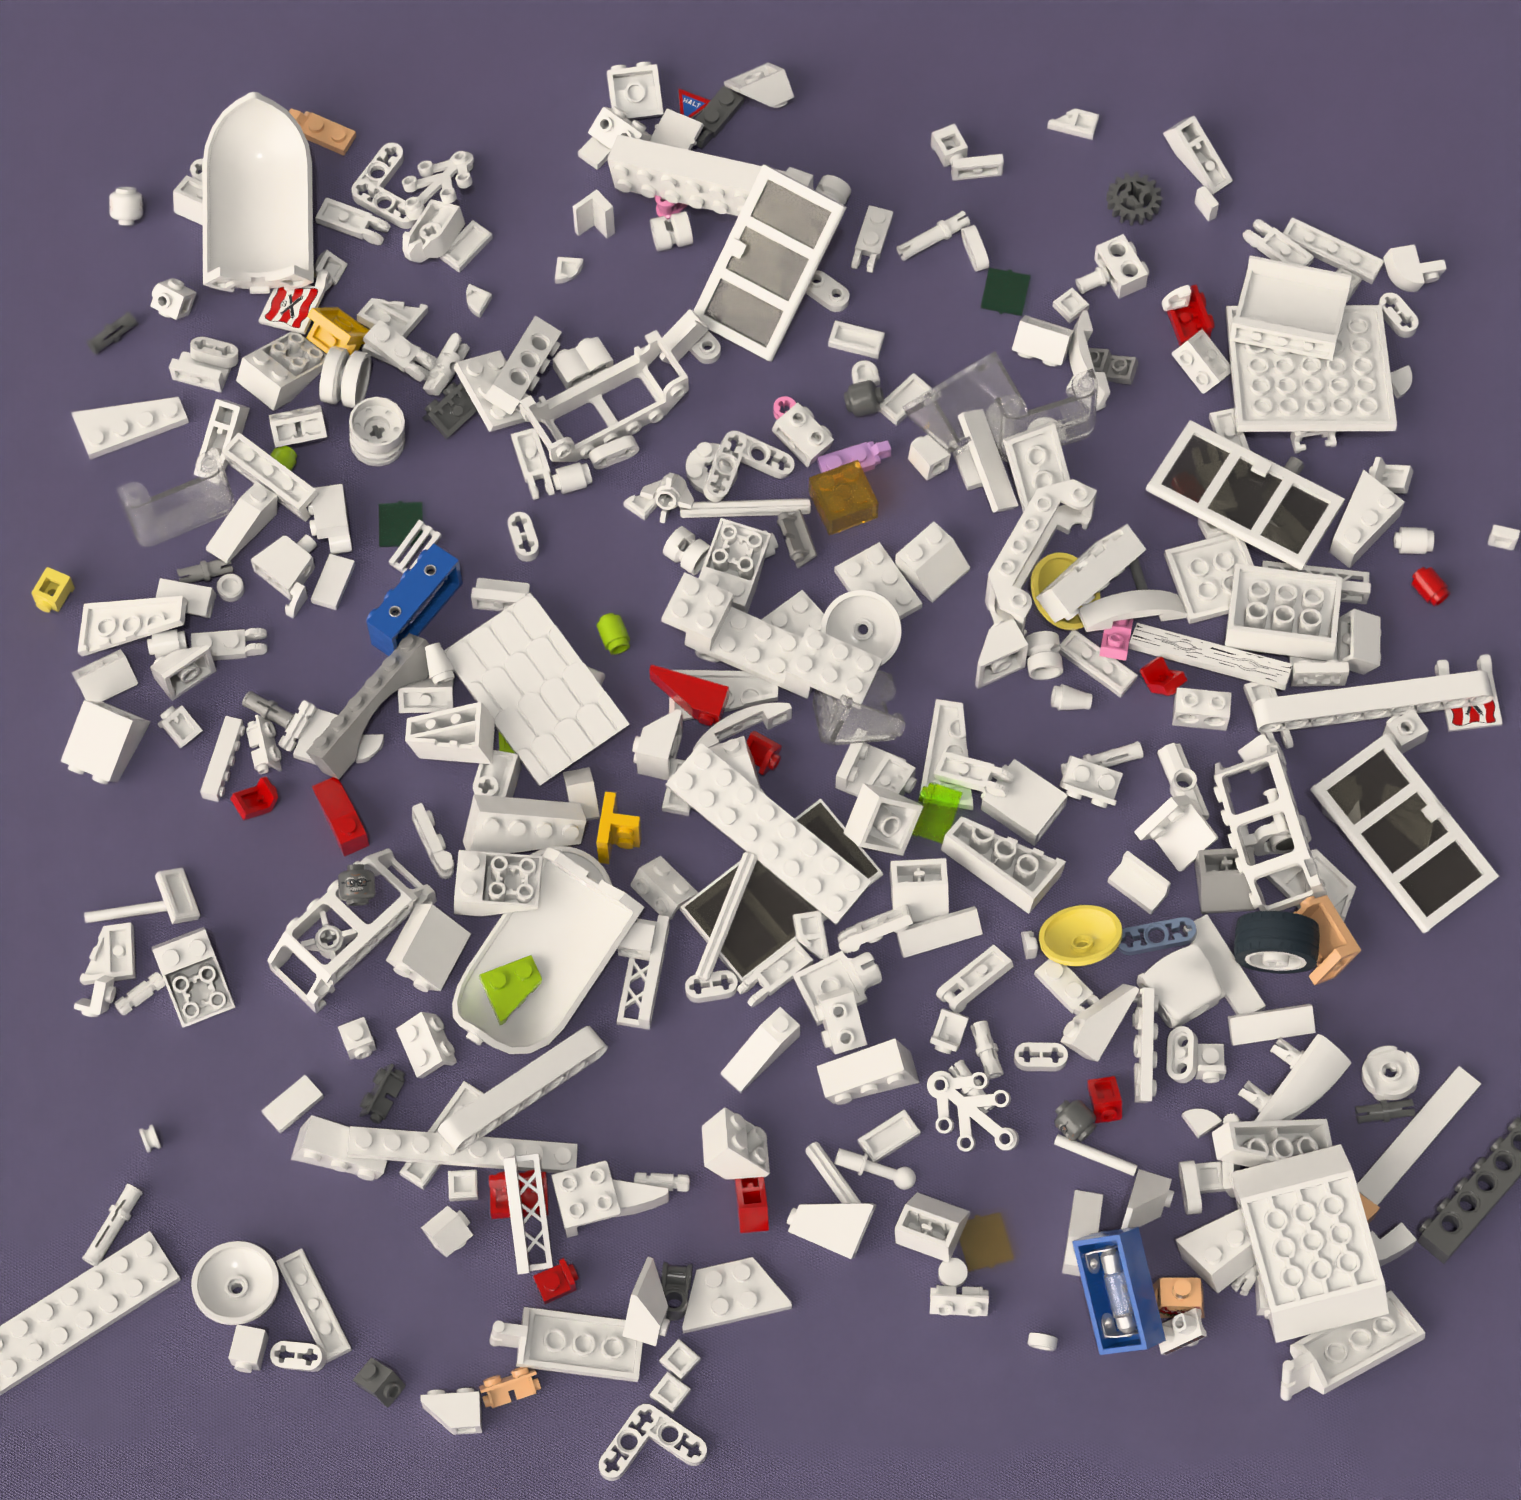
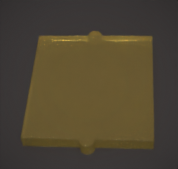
M1000 1212L982 1217L976 1215L975 1219L967 1220L959 1241L968 1272L986 1267L993 1269L994 1265L1014 1261Z

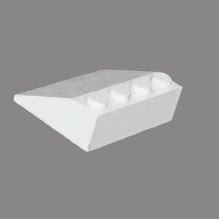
M1235 564L1225 646L1326 661L1333 660L1337 640L1343 577Z

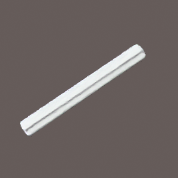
M808 498L694 502L691 509L680 507V516L682 518L779 515L783 512L792 515L798 510H801L802 514H810L811 502Z
M745 852L741 858L696 971V977L708 981L711 977L756 864L757 856L749 852Z

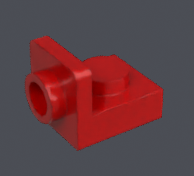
M1111 1076L1087 1080L1093 1113L1096 1115L1095 1123L1121 1120L1122 1099L1116 1077Z
M564 1258L559 1260V1265L533 1276L544 1304L577 1291L575 1281L579 1280L573 1264L567 1265Z

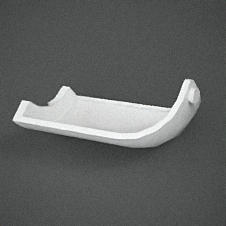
M250 92L236 100L222 112L211 129L204 149L202 165L203 285L228 292H233L234 288L250 289V294L270 293L271 288L284 287L286 291L314 282L311 154L308 141L301 126L289 111L258 92Z
M548 847L542 855L538 909L503 913L457 985L452 1002L453 1018L460 1027L468 1031L466 1037L479 1046L482 1042H485L508 1054H528L549 1045L565 1028L644 909V906L627 893L603 880L599 882L593 877L587 878L589 874L587 870L561 852ZM532 955L542 978V983L533 993L526 997L525 1002L519 1008L517 1007L503 1025H499L479 975Z

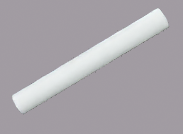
M164 901L84 912L86 923L165 912L167 908Z
M1060 1134L1057 1135L1054 1145L1134 1176L1138 1165L1080 1142L1071 1141Z

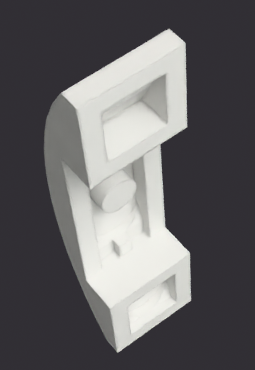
M1083 310L1073 328L1074 333L1069 346V360L1076 382L1086 398L1096 409H1102L1110 395V389L1105 372H1095L1087 345L1093 328L1088 311Z
M1135 590L1110 595L1079 608L1080 612L1078 613L1086 632L1111 629L1113 621L1154 615H1159L1161 621L1187 617L1179 596L1161 590Z
M766 703L737 711L712 726L699 739L693 751L700 743L710 748L762 721L767 730L792 719V707L789 703Z

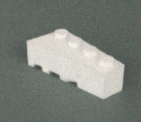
M1128 524L1096 541L1036 596V599L1054 623L1063 618L1068 621L1080 612L1078 609L1080 606L1083 607L1095 598L1094 594L1096 592L1098 593L1110 584L1109 581L1121 574L1125 567L1141 555L1146 548Z
M474 794L463 843L466 851L506 854L554 846L581 844L587 820L580 803Z
M1327 1119L1227 1122L1212 1132L1217 1160L1246 1167H1254L1332 1147Z

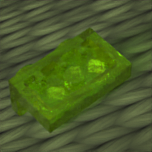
M930 782L928 787L923 786L919 801L923 802V808L912 835L921 836L943 844L945 834L953 825L963 792L935 782Z

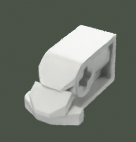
M431 199L410 232L405 231L403 234V252L405 257L410 261L420 263L428 258L443 256L465 225L460 206L445 204Z
M493 750L492 764L479 763L473 783L474 794L513 798L522 768L518 754Z

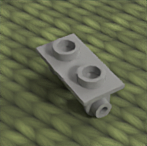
M801 510L796 511L792 515H788L787 512L780 513L777 523L781 527L783 535L786 536L785 541L790 552V559L794 560L797 568H801L817 556Z

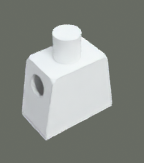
M305 535L297 544L288 536H282L251 559L254 572L292 601L293 595L290 592L294 584L298 582L304 585L315 568L313 557L309 553L317 544L309 535Z

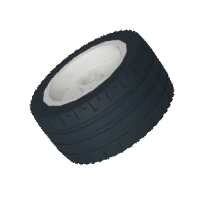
M1256 911L1244 914L1238 918L1235 929V961L1248 969L1261 972L1289 974L1309 971L1317 965L1320 941L1319 924L1310 917L1292 912Z

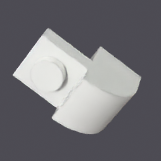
M1415 244L1390 248L1383 257L1390 280L1400 289L1409 292H1418L1424 283H1432L1439 280L1440 276L1447 269L1444 259L1420 263Z

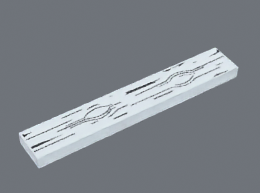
M1140 623L1136 624L1129 642V649L1281 690L1286 689L1293 668L1291 663Z

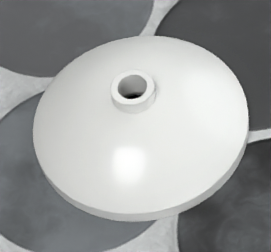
M854 590L839 596L829 605L822 619L821 632L882 658L881 665H883L894 655L900 644L902 626L899 614L889 600L873 591ZM861 624H865L868 627L866 634L859 632Z
M242 1241L227 1242L214 1247L200 1259L192 1276V1293L198 1308L213 1321L226 1325L245 1324L263 1315L273 1304L279 1289V1274L271 1256L259 1246ZM236 1287H241L242 1291L240 1293H233Z

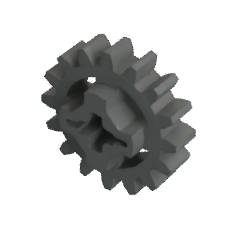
M1135 172L1134 177H1130L1128 173H1125L1123 180L1117 176L1115 184L1110 183L1106 196V201H1108L1107 209H1113L1112 217L1114 218L1119 215L1121 216V223L1127 219L1131 226L1137 220L1140 225H1143L1144 218L1152 221L1153 215L1159 213L1162 203V197L1160 196L1161 188H1155L1156 181L1148 182V175L1139 178L1138 172Z

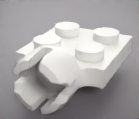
M840 951L793 974V979L817 1026L823 1023V1021L817 1020L814 1005L818 1004L817 995L848 986L853 991L857 1006L868 1002L865 991L882 981L879 966L874 963L875 959L869 952H865L855 958H847L843 951Z

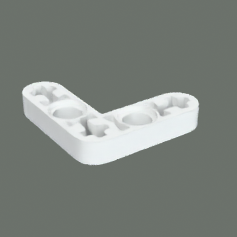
M387 143L379 150L353 184L352 196L358 205L400 228L409 229L414 226L417 220H410L407 216L403 219L401 218V214L406 215L404 211L405 200L383 189L404 161L402 147L397 143ZM394 153L397 154V157L392 156V157H390V159L388 160V154H389V155H393ZM375 170L385 172L381 178H373L371 174ZM365 190H368V194L363 193L362 195H359V191L364 192ZM382 200H389L392 204L390 207L382 209L378 207V203Z
M730 431L721 441L705 481L703 492L710 501H721L731 487L740 462L775 478L784 479L794 469V459L789 454L744 433ZM734 439L737 441V447L730 454L728 451L731 447V441ZM753 449L761 450L764 454V459L761 461L755 460L752 457L751 451ZM770 456H773L769 465L766 464ZM719 461H728L732 467L731 471H722L718 465ZM780 461L784 462L785 468L783 470L779 469L778 463ZM718 478L723 479L719 485L720 491L718 493L713 492V486Z
M642 1404L634 1410L600 1458L599 1471L606 1480L615 1481L620 1479L649 1438L691 1466L700 1465L705 1461L707 1447L701 1438L654 1406ZM650 1412L652 1413L651 1420L653 1422L651 1424L646 1422L642 1426L641 1432L645 1433V1435L641 1436L636 1430L641 1423L639 1415L641 1413L646 1415ZM633 1424L636 1429L630 1428V1426ZM668 1427L676 1429L678 1431V1438L674 1442L664 1441L661 1436L664 1429ZM633 1435L637 1438L638 1443L634 1449L626 1450L621 1446V1440L624 1436ZM684 1436L688 1437L685 1440V1444L692 1448L696 1445L700 1446V1456L688 1457L689 1450L681 1445L680 1450L676 1449L681 1444ZM616 1448L621 1455L628 1457V1459L624 1460L621 1456L617 1462L619 1470H612L608 1473L606 1472L607 1465L605 1463L607 1461L612 1463L615 1460L617 1453L613 1452V1450Z

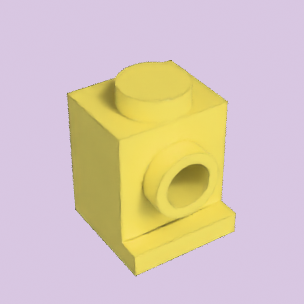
M46 567L31 593L36 606L40 610L47 613L51 609L59 612L68 595L74 591L75 587L70 576Z

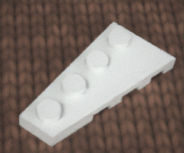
M179 397L71 412L90 460L189 423Z
M183 596L84 604L78 653L83 657L182 626L185 622L187 600Z
M672 670L728 686L729 699L724 712L778 701L777 685L745 671ZM669 697V713L681 710L683 721L694 719Z
M936 699L919 802L973 810V798L970 788L934 778V772L944 751L968 757L963 703Z
M1143 987L1138 991L1133 1002H1137L1135 1014L1133 1013L1132 1026L1138 1029V1035L1135 1036L1133 1042V1053L1135 1057L1139 1058V1063L1134 1065L1135 1103L1151 1102L1152 1097L1156 1096L1157 1091L1156 1080H1153V1068L1157 1066V1052L1153 1051V1040H1156L1158 1036V1025L1154 1023V1012L1158 1010L1159 1001L1158 995H1154V988Z

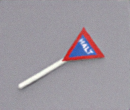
M678 88L680 114L693 118L710 102L708 99Z

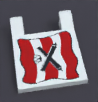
M320 270L317 274L315 286L306 285L286 291L284 287L274 288L258 320L259 323L306 334L312 321L307 317L311 308H318L325 291L333 283V278L329 276L330 273Z
M1481 655L1477 660L1478 671H1486L1488 673L1494 699L1483 705L1444 710L1448 732L1501 726L1503 724L1492 674L1490 655ZM1437 661L1434 667L1436 676L1449 675L1448 661Z

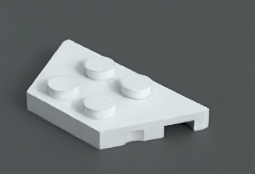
M1317 849L1311 850L1313 860L1318 868L1320 880L1324 882L1327 896L1344 922L1356 886ZM1294 866L1265 876L1287 898L1311 890L1301 866ZM1300 904L1295 905L1298 909L1301 908Z
M753 1257L696 1270L682 1326L683 1334L792 1309V1304Z

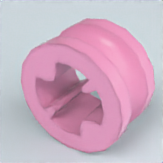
M788 396L778 398L774 403V417L778 420L784 415L780 412L781 406L783 408L785 406L792 408L796 402Z

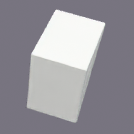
M590 767L563 772L569 803H580L587 821L599 819V809Z

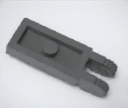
M723 85L695 119L704 124L703 133L697 142L698 147L703 149L712 138H715L743 105L744 98Z

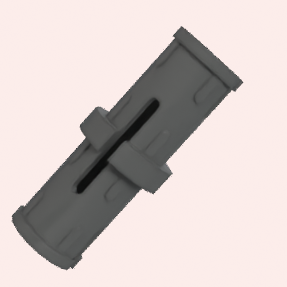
M126 312L111 325L107 323L103 327L104 330L86 343L90 350L97 355L111 343L120 341L122 335L138 325L137 321L131 313ZM114 332L113 334H111L109 337H107V338L104 340V338H105L106 336H108L110 333Z
M1412 1098L1395 1102L1381 1100L1380 1104L1355 1106V1114L1367 1112V1115L1357 1116L1356 1120L1358 1124L1382 1120L1384 1123L1390 1122V1119L1414 1117V1109L1402 1110L1403 1107L1414 1106Z

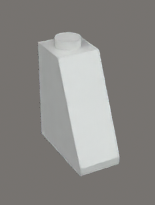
M873 1203L801 1204L798 1206V1209L793 1208L787 1220V1224L790 1225L788 1232L849 1259H853L856 1256L877 1205Z

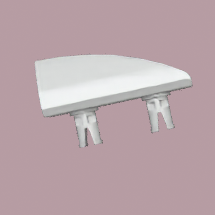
M1317 1034L1308 1048L1301 1052L1280 1036L1276 1042L1277 1045H1274L1270 1052H1273L1290 1065L1291 1071L1273 1095H1267L1249 1080L1244 1086L1247 1090L1242 1088L1238 1095L1259 1109L1258 1113L1260 1114L1254 1121L1292 1120L1319 1100L1337 1082L1350 1066V1060L1339 1048L1322 1035Z

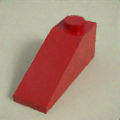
M655 665L650 666V680L690 716L697 719L699 723L711 726L722 720L729 699L728 686Z
M332 777L313 785L312 789L344 857L368 847L367 834L339 779Z
M764 1177L734 1179L740 1233L769 1231Z

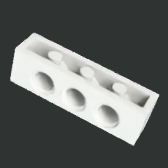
M535 315L484 399L512 415L516 407L520 408L519 401L529 396L525 393L527 389L532 391L540 378L536 376L537 372L543 374L550 363V360L546 357L548 354L552 357L560 346L557 339L562 332Z

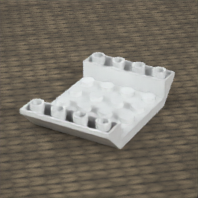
M1341 1144L1229 1173L1236 1201H1239L1264 1288L1270 1310L1268 1317L1276 1343L1389 1314L1385 1282L1355 1176Z

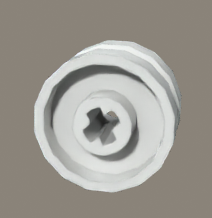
M332 346L326 355L322 368L320 400L334 405L342 400L343 406L353 409L358 403L363 401L370 380V354L355 350L349 356L346 348Z

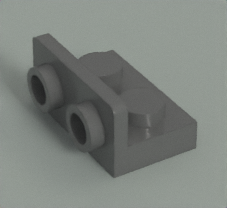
M452 382L443 391L445 396L439 402L435 398L424 408L427 413L422 419L424 421L429 420L445 439L450 437L477 411L462 382L459 384Z

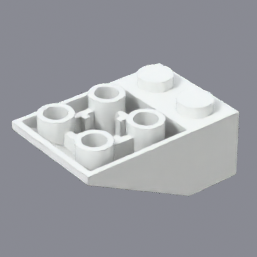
M291 331L243 357L236 381L274 411L291 402L322 372L326 354L301 334Z
M721 518L699 579L733 593L732 607L748 613L772 534Z
M459 850L454 914L488 916L538 909L542 856Z
M204 927L152 946V951L182 1028L235 1008Z

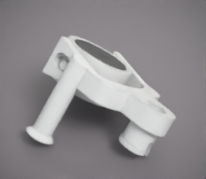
M1277 788L1269 789L1263 793V795L1267 796L1269 803L1275 802L1279 798ZM1283 813L1273 815V822L1259 827L1253 834H1249L1247 824L1239 827L1245 847H1253L1256 856L1292 852L1294 850V843ZM1300 815L1309 843L1311 841L1309 828L1305 817Z

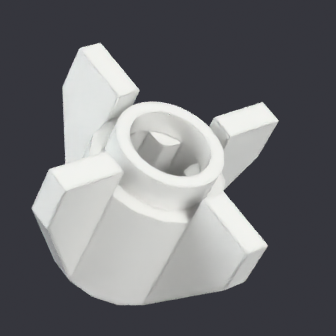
M669 473L662 480L644 486L640 493V496L653 499L655 496L657 505L662 508L661 523L666 522L671 509L677 506L691 509L694 504V499L687 487L686 481L674 473Z
M321 911L320 917L323 927L318 930L315 939L302 941L301 945L306 950L319 951L322 956L332 961L346 948L347 943L357 937V932L354 929L340 931L337 927L330 926L326 912ZM333 941L332 945H327L329 942Z

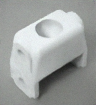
M1194 943L1162 958L1148 969L1145 974L1141 973L1137 978L1139 989L1143 987L1154 988V995H1158L1159 1001L1157 1013L1169 1028L1182 1026L1217 1005L1219 1000L1226 996L1225 989L1215 975L1208 959L1198 945Z

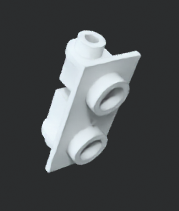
M255 715L256 721L249 722L246 728L250 747H260L251 752L254 769L258 770L259 774L269 772L268 768L270 767L281 771V753L275 742V727L271 721Z
M936 1285V1288H930V1314L968 1315L972 1317L987 1316L988 1290H983V1287H962V1295H956V1286Z

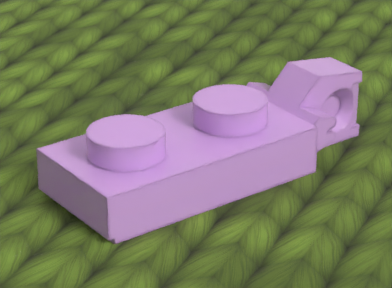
M888 440L876 444L873 441L865 442L817 457V463L825 483L828 484L875 469L876 465L881 464V459L891 457V447Z

